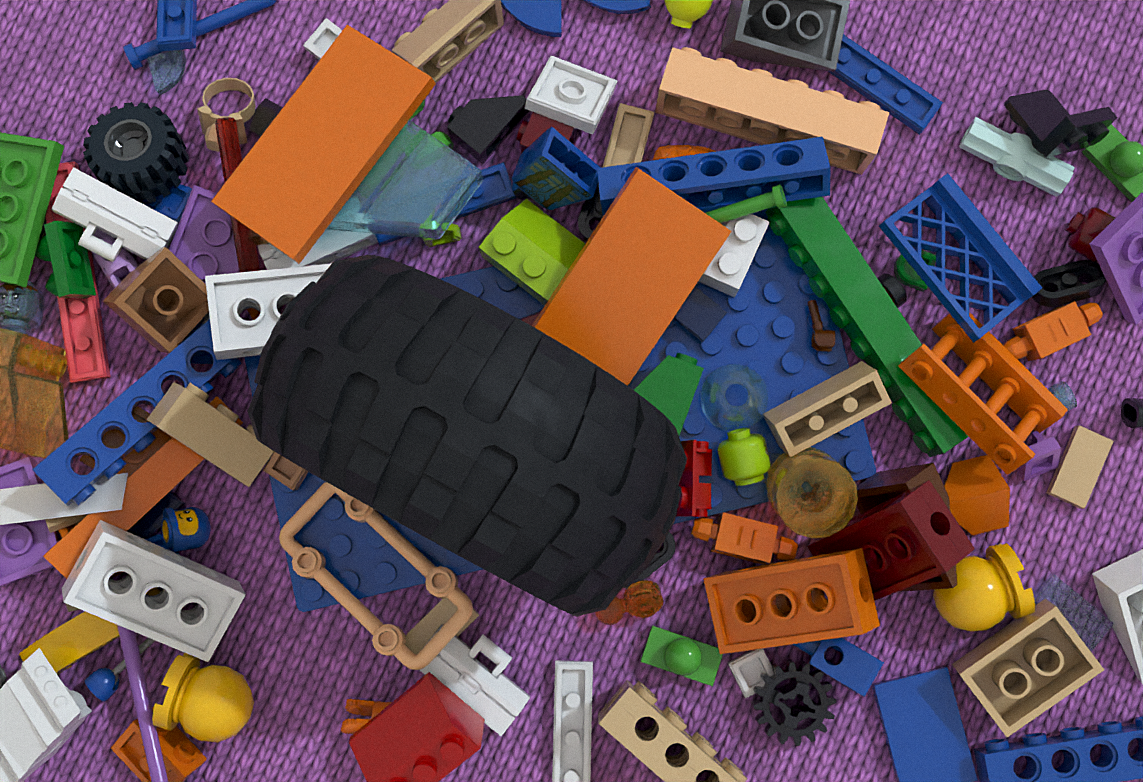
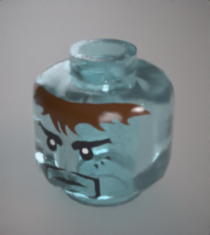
M28 281L26 288L10 284L0 286L1 332L12 336H27L31 331L37 330L40 327L43 319L45 297L40 290L34 288L32 282Z

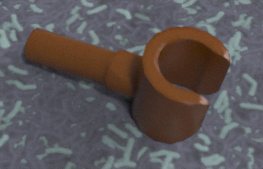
M808 301L807 304L813 328L811 346L817 351L830 352L835 346V331L823 330L817 301Z

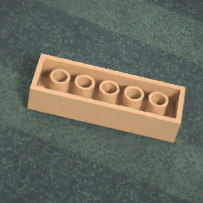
M672 47L660 84L655 113L761 145L823 136L830 165L861 175L878 153L889 112L881 110L880 106L873 102L860 101L857 103L844 99V95L832 90L820 92L810 89L806 83L799 80L790 79L784 81L773 78V75L766 70L752 69L750 71L737 67V64L729 59L717 58L713 60L703 57L699 51L688 47L681 49Z

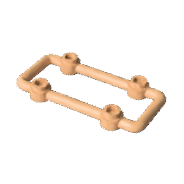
M327 482L319 487L280 531V544L293 558L292 566L294 571L304 578H314L373 635L372 642L377 652L386 656H395L404 666L411 670H420L429 665L472 616V601L458 587V578L452 570L442 566L436 567L377 510ZM336 493L345 501V511L350 518L360 523L367 522L426 578L425 584L430 594L441 599L448 598L458 608L454 615L418 654H414L405 645L406 637L401 628L391 624L384 625L325 568L326 560L319 550L312 547H303L294 538L333 494Z

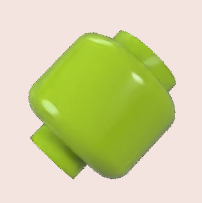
M739 428L727 432L728 439L722 441L717 450L723 476L728 480L734 481L737 486L749 485L764 480V474L771 467L764 436L756 433L750 434L749 428Z

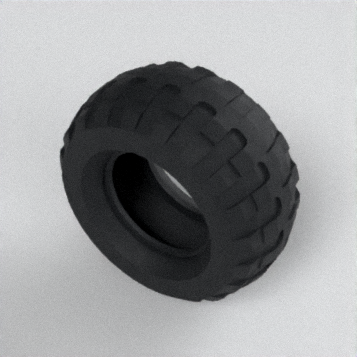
M364 255L334 261L316 283L314 281L310 282L287 304L262 349L254 380L258 385L247 411L256 439L260 443L434 543L573 616L578 617L606 610L622 587L627 589L649 567L675 521L682 490L678 485L687 463V457L673 423L633 389L572 349L500 308L428 273L376 255Z

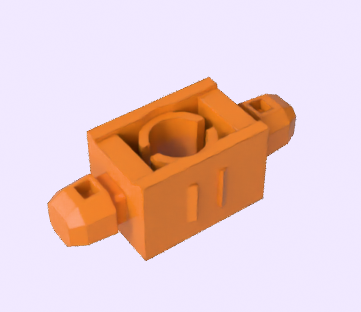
M1075 301L1065 306L1061 305L1012 328L1016 336L1005 341L1002 345L1017 359L1025 356L1028 361L1042 359L1090 336L1091 333L1088 327L1098 322L1102 318L1103 313L1099 305L1092 302L1079 307Z
M724 512L718 516L717 524L713 523V519L695 518L691 530V535L697 539L706 542L709 539H713L710 552L762 565L771 562L772 554L775 555V559L793 560L798 548V544L792 539L783 536L776 539L778 526Z

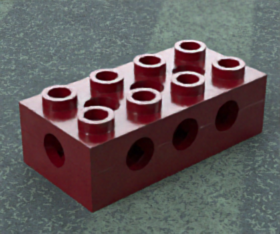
M930 480L836 525L807 546L813 556L862 548L874 601L946 573L975 550ZM898 539H900L905 545H900Z

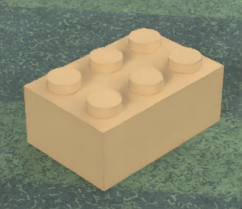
M1047 599L1035 605L1034 613L1020 619H1015L952 664L1006 737L1018 731L1104 671V668L1057 606Z

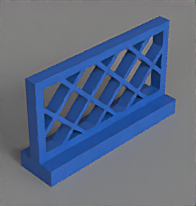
M948 173L879 225L881 230L973 343L1042 289L1041 285ZM923 202L936 215V219L922 216ZM897 221L912 223V237L903 236L894 223ZM922 226L936 229V243L921 240ZM945 231L950 232L959 243V248L945 245ZM921 249L936 252V267L925 263L921 258ZM945 255L959 258L960 272L945 269ZM969 260H972L982 271L983 277L969 274ZM945 278L960 281V296L953 295L947 290ZM969 284L983 286V301L969 298ZM993 289H996L1008 303L1007 306L993 303ZM969 307L983 310V326L980 328L970 318Z

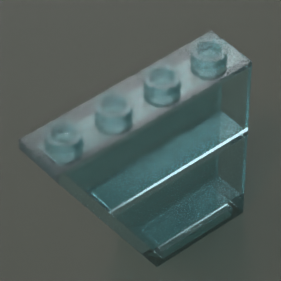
M408 120L326 229L440 239L484 181L481 169Z

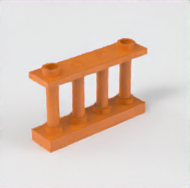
M969 312L970 318L974 321V323L978 326V328H980L981 326H983V325ZM948 313L932 328L941 338L930 350L923 343L904 359L898 367L1008 475L1035 456V453L1024 443L1033 430L1041 433L1061 419L1068 409L989 331L973 343L956 320ZM951 349L967 364V367L958 377L942 362ZM978 376L994 391L986 403L969 388ZM1005 403L1021 418V421L1013 431L997 416V413Z

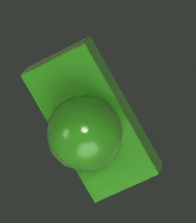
M1111 124L1107 128L1109 130L1108 135L1097 144L1085 148L1082 153L1133 202L1143 193V145L1137 141H1128Z
M652 625L640 662L713 686L723 654L719 653L718 647Z

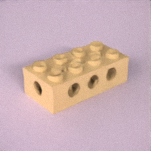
M626 680L598 713V724L664 782H746L748 779L743 774V771L727 757L722 761L718 760L715 757L718 752L700 733L696 731L693 736L685 731L687 725L684 723V720L670 707L667 706L662 711L655 705L657 701L655 694L640 681L633 685ZM642 717L654 719L653 726L648 730H639L635 725ZM674 743L683 745L679 754L674 756L665 754L670 745ZM704 770L712 771L708 779L704 781L696 780L700 772Z

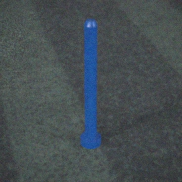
M246 0L198 20L196 38L274 5L277 0ZM156 39L137 47L133 43L123 46L125 54L134 70L143 67V60L164 52H160L156 45Z

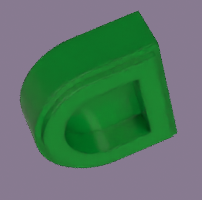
M921 250V258L925 263L935 266L936 255ZM901 254L894 263V274L897 280L905 286L924 292L928 286Z

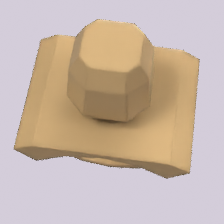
M223 78L210 83L203 91L202 101L204 106L197 108L207 148L219 152L227 146L228 142L237 144L247 143L244 123L253 116L256 107L252 88L245 81L237 78ZM228 90L240 91L251 98V102L246 108L229 114V116L214 114L207 106L209 100L214 95Z

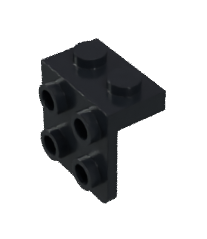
M1049 90L1010 96L1004 102V106L1009 111L1012 121L1021 126L1030 137L1033 147L1046 158L1097 144L1108 135L1109 130L1107 128L1118 118L1109 106L1070 115Z

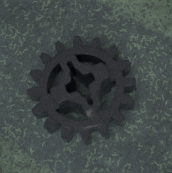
M787 660L786 669L784 670L776 663L772 664L774 675L770 677L762 672L760 676L765 682L764 687L754 686L753 688L754 692L760 696V699L752 701L751 706L762 711L755 717V720L758 724L768 722L764 732L769 737L778 732L777 740L781 744H785L789 736L796 746H800L801 736H806L811 742H814L815 735L813 731L818 729L826 733L827 728L822 723L824 718L834 719L835 717L833 713L827 710L828 705L836 703V699L833 696L826 695V692L830 691L833 687L832 684L828 681L819 682L822 679L823 673L818 669L809 674L810 665L807 662L803 661L799 669H796L795 663L792 660ZM790 678L788 684L780 688L775 687L781 681ZM809 682L816 691L818 703L811 700L808 694L810 686H808ZM797 697L807 707L793 705L790 708L780 698L787 700ZM769 702L776 705L779 710L778 722L771 715ZM808 717H811V719L807 723L798 726V723Z

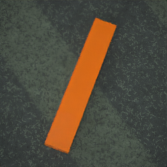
M218 396L208 403L215 409L219 404L230 409ZM239 418L235 422L238 425L243 424ZM171 437L127 478L122 510L88 514L47 551L43 557L67 579L100 520L128 531L205 458Z

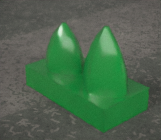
M53 221L44 224L46 234L39 240L35 256L52 263L53 272L50 274L45 288L53 295L58 296V298L85 299L95 296L96 292L88 251L86 248L78 245L84 233L83 227L76 223Z

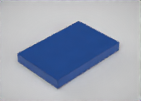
M942 666L872 684L897 782L978 781L947 667Z

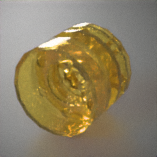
M809 447L792 457L786 453L780 455L770 467L765 482L767 498L784 524L798 535L810 538L828 537L843 529L853 517L858 502L856 484L849 471L826 452L813 447ZM806 481L813 489L808 494L801 487Z

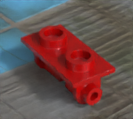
M681 441L687 457V463L678 485L682 490L676 517H708V510L712 509L711 483H699V476H712V449H709V442Z

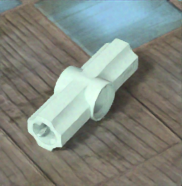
M977 117L971 122L959 145L963 150L993 164L994 171L1002 177L1013 181L1024 180L1055 197L1062 193L1074 173L1075 167L1054 156L1046 158L1033 147L1029 136L1021 133L1009 134Z

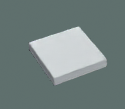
M550 56L527 97L525 109L594 134L615 91L617 80Z

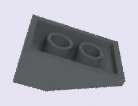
M731 0L720 52L753 62L834 72L837 67L850 0Z

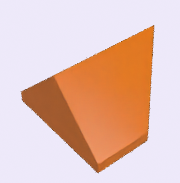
M988 455L951 463V469L944 487L949 496L950 512L958 524L968 531L971 536L1009 527L1010 488L992 459Z

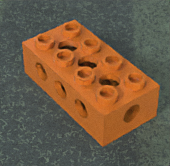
M862 548L725 571L703 578L720 654L863 635L880 626Z

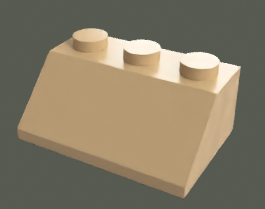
M449 0L440 9L435 8L429 11L422 19V24L412 33L406 32L401 35L395 42L392 53L428 74L437 83L504 25L501 0Z

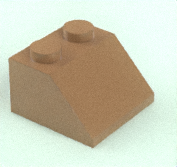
M167 247L161 248L131 271L103 300L108 307L154 348L165 353L173 351L209 312L206 284Z

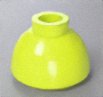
M664 0L666 9L672 16L671 24L689 29L692 28L693 22L702 18L708 12L713 0Z

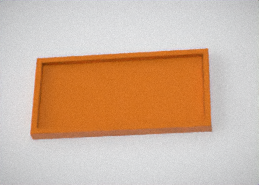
M346 25L211 202L300 264L436 83L428 74L351 26Z
M635 167L532 324V327L572 349L628 386L732 231Z

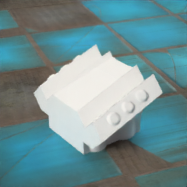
M40 648L22 663L21 669L0 689V782H24L35 770L55 755L92 712L80 693L69 690L62 683Z

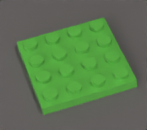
M0 132V283L24 288L27 286L64 146L56 141Z

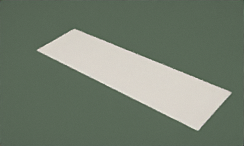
M128 473L116 474L110 479L102 476L92 485L96 491L79 506L75 502L67 506L45 483L0 489V525L122 510Z

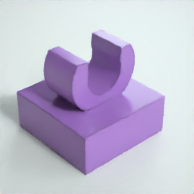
M1038 431L1032 432L1031 441L1033 445L1028 447L1035 453V456L1016 469L1023 481L1058 468L1061 447L1053 436L1044 440L1041 433Z

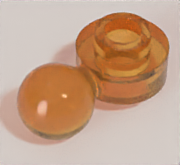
M643 580L635 582L625 590L623 598L619 599L616 596L606 610L595 612V615L605 625L617 624L626 612L636 617H651L663 606L664 601L660 587L653 581Z

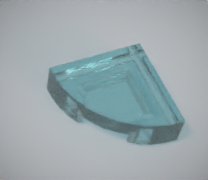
M172 50L147 58L155 89L159 95L168 92L177 85L186 67L184 50Z

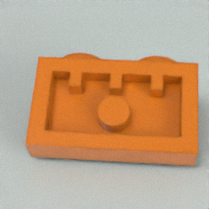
M137 718L118 738L111 749L142 782H151ZM156 726L168 782H184L190 774L206 761V757L177 726L173 730H166Z

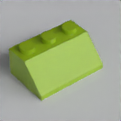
M525 199L501 218L478 248L482 258L545 305L585 243L528 199Z

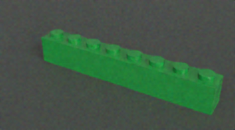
M816 197L787 201V207L778 209L777 206L768 208L765 213L768 216L769 227L777 236L782 237L788 246V254L791 260L797 266L803 268L809 277L810 288L818 297L823 298L829 307L832 321L837 327L844 329L851 340L850 346L855 355L864 360L867 365L877 370L888 396L893 402L892 409L901 421L906 422L914 433L913 440L916 446L922 452L927 453L929 457L946 453L969 437L898 367L904 359L922 344L824 198Z

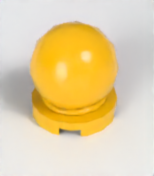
M1007 543L1003 545L995 544L986 549V559L974 555L966 556L956 564L957 585L950 589H934L933 598L938 612L951 626L966 631H986L1000 623L1007 612L1015 619L1023 618L1035 612L1032 588L1025 590L1017 572L1024 570V567L1014 550Z
M184 653L183 656L178 655L174 659L161 685L169 688L163 705L155 703L152 721L154 726L166 730H173L180 723L184 731L197 740L218 743L236 736L248 723L254 706L252 691L244 675L234 669L219 665H209L200 668L199 658Z

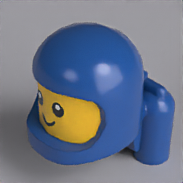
M171 507L164 508L161 534L145 540L176 554H179L180 551L197 549L203 546L210 537V521L207 514L197 507L173 510Z

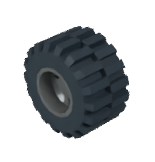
M130 102L124 103V107L120 109L117 106L109 109V114L106 116L101 114L97 117L98 123L91 125L87 130L90 137L84 138L83 146L86 148V151L83 153L89 168L100 182L140 203L143 200H147L148 203L156 202L157 196L162 194L163 197L171 194L169 189L172 186L177 188L180 185L181 180L179 176L186 175L188 168L185 163L189 162V155L171 119L167 114H163L161 109L156 106L150 108L148 103L142 102L138 106H134Z

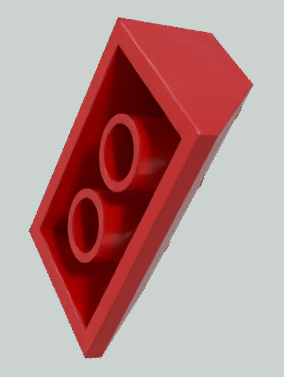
M428 672L349 738V744L366 782H439L481 749L485 719L433 674Z

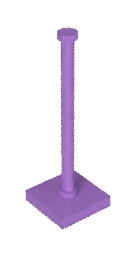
M117 625L151 782H168L157 728L153 725L152 721L153 710L136 634L134 631Z

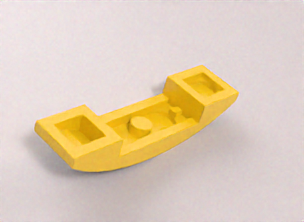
M158 587L151 588L146 595H157L160 593ZM84 611L28 646L19 655L24 662L40 648L54 671L59 675L71 668V665L120 637L118 627L115 623Z

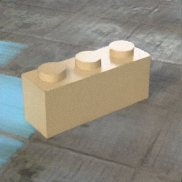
M861 361L763 413V416L778 446L788 456L792 457L890 405L892 402L877 370Z
M174 382L147 420L239 482L250 487L274 451L256 439L252 425L249 424L244 429L235 423L239 416L222 404H219L215 409L205 402L209 397L207 393L192 383H189L185 388Z

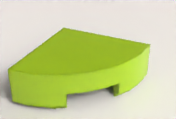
M438 223L420 226L422 239L428 248L457 242L462 239L460 228L456 224Z

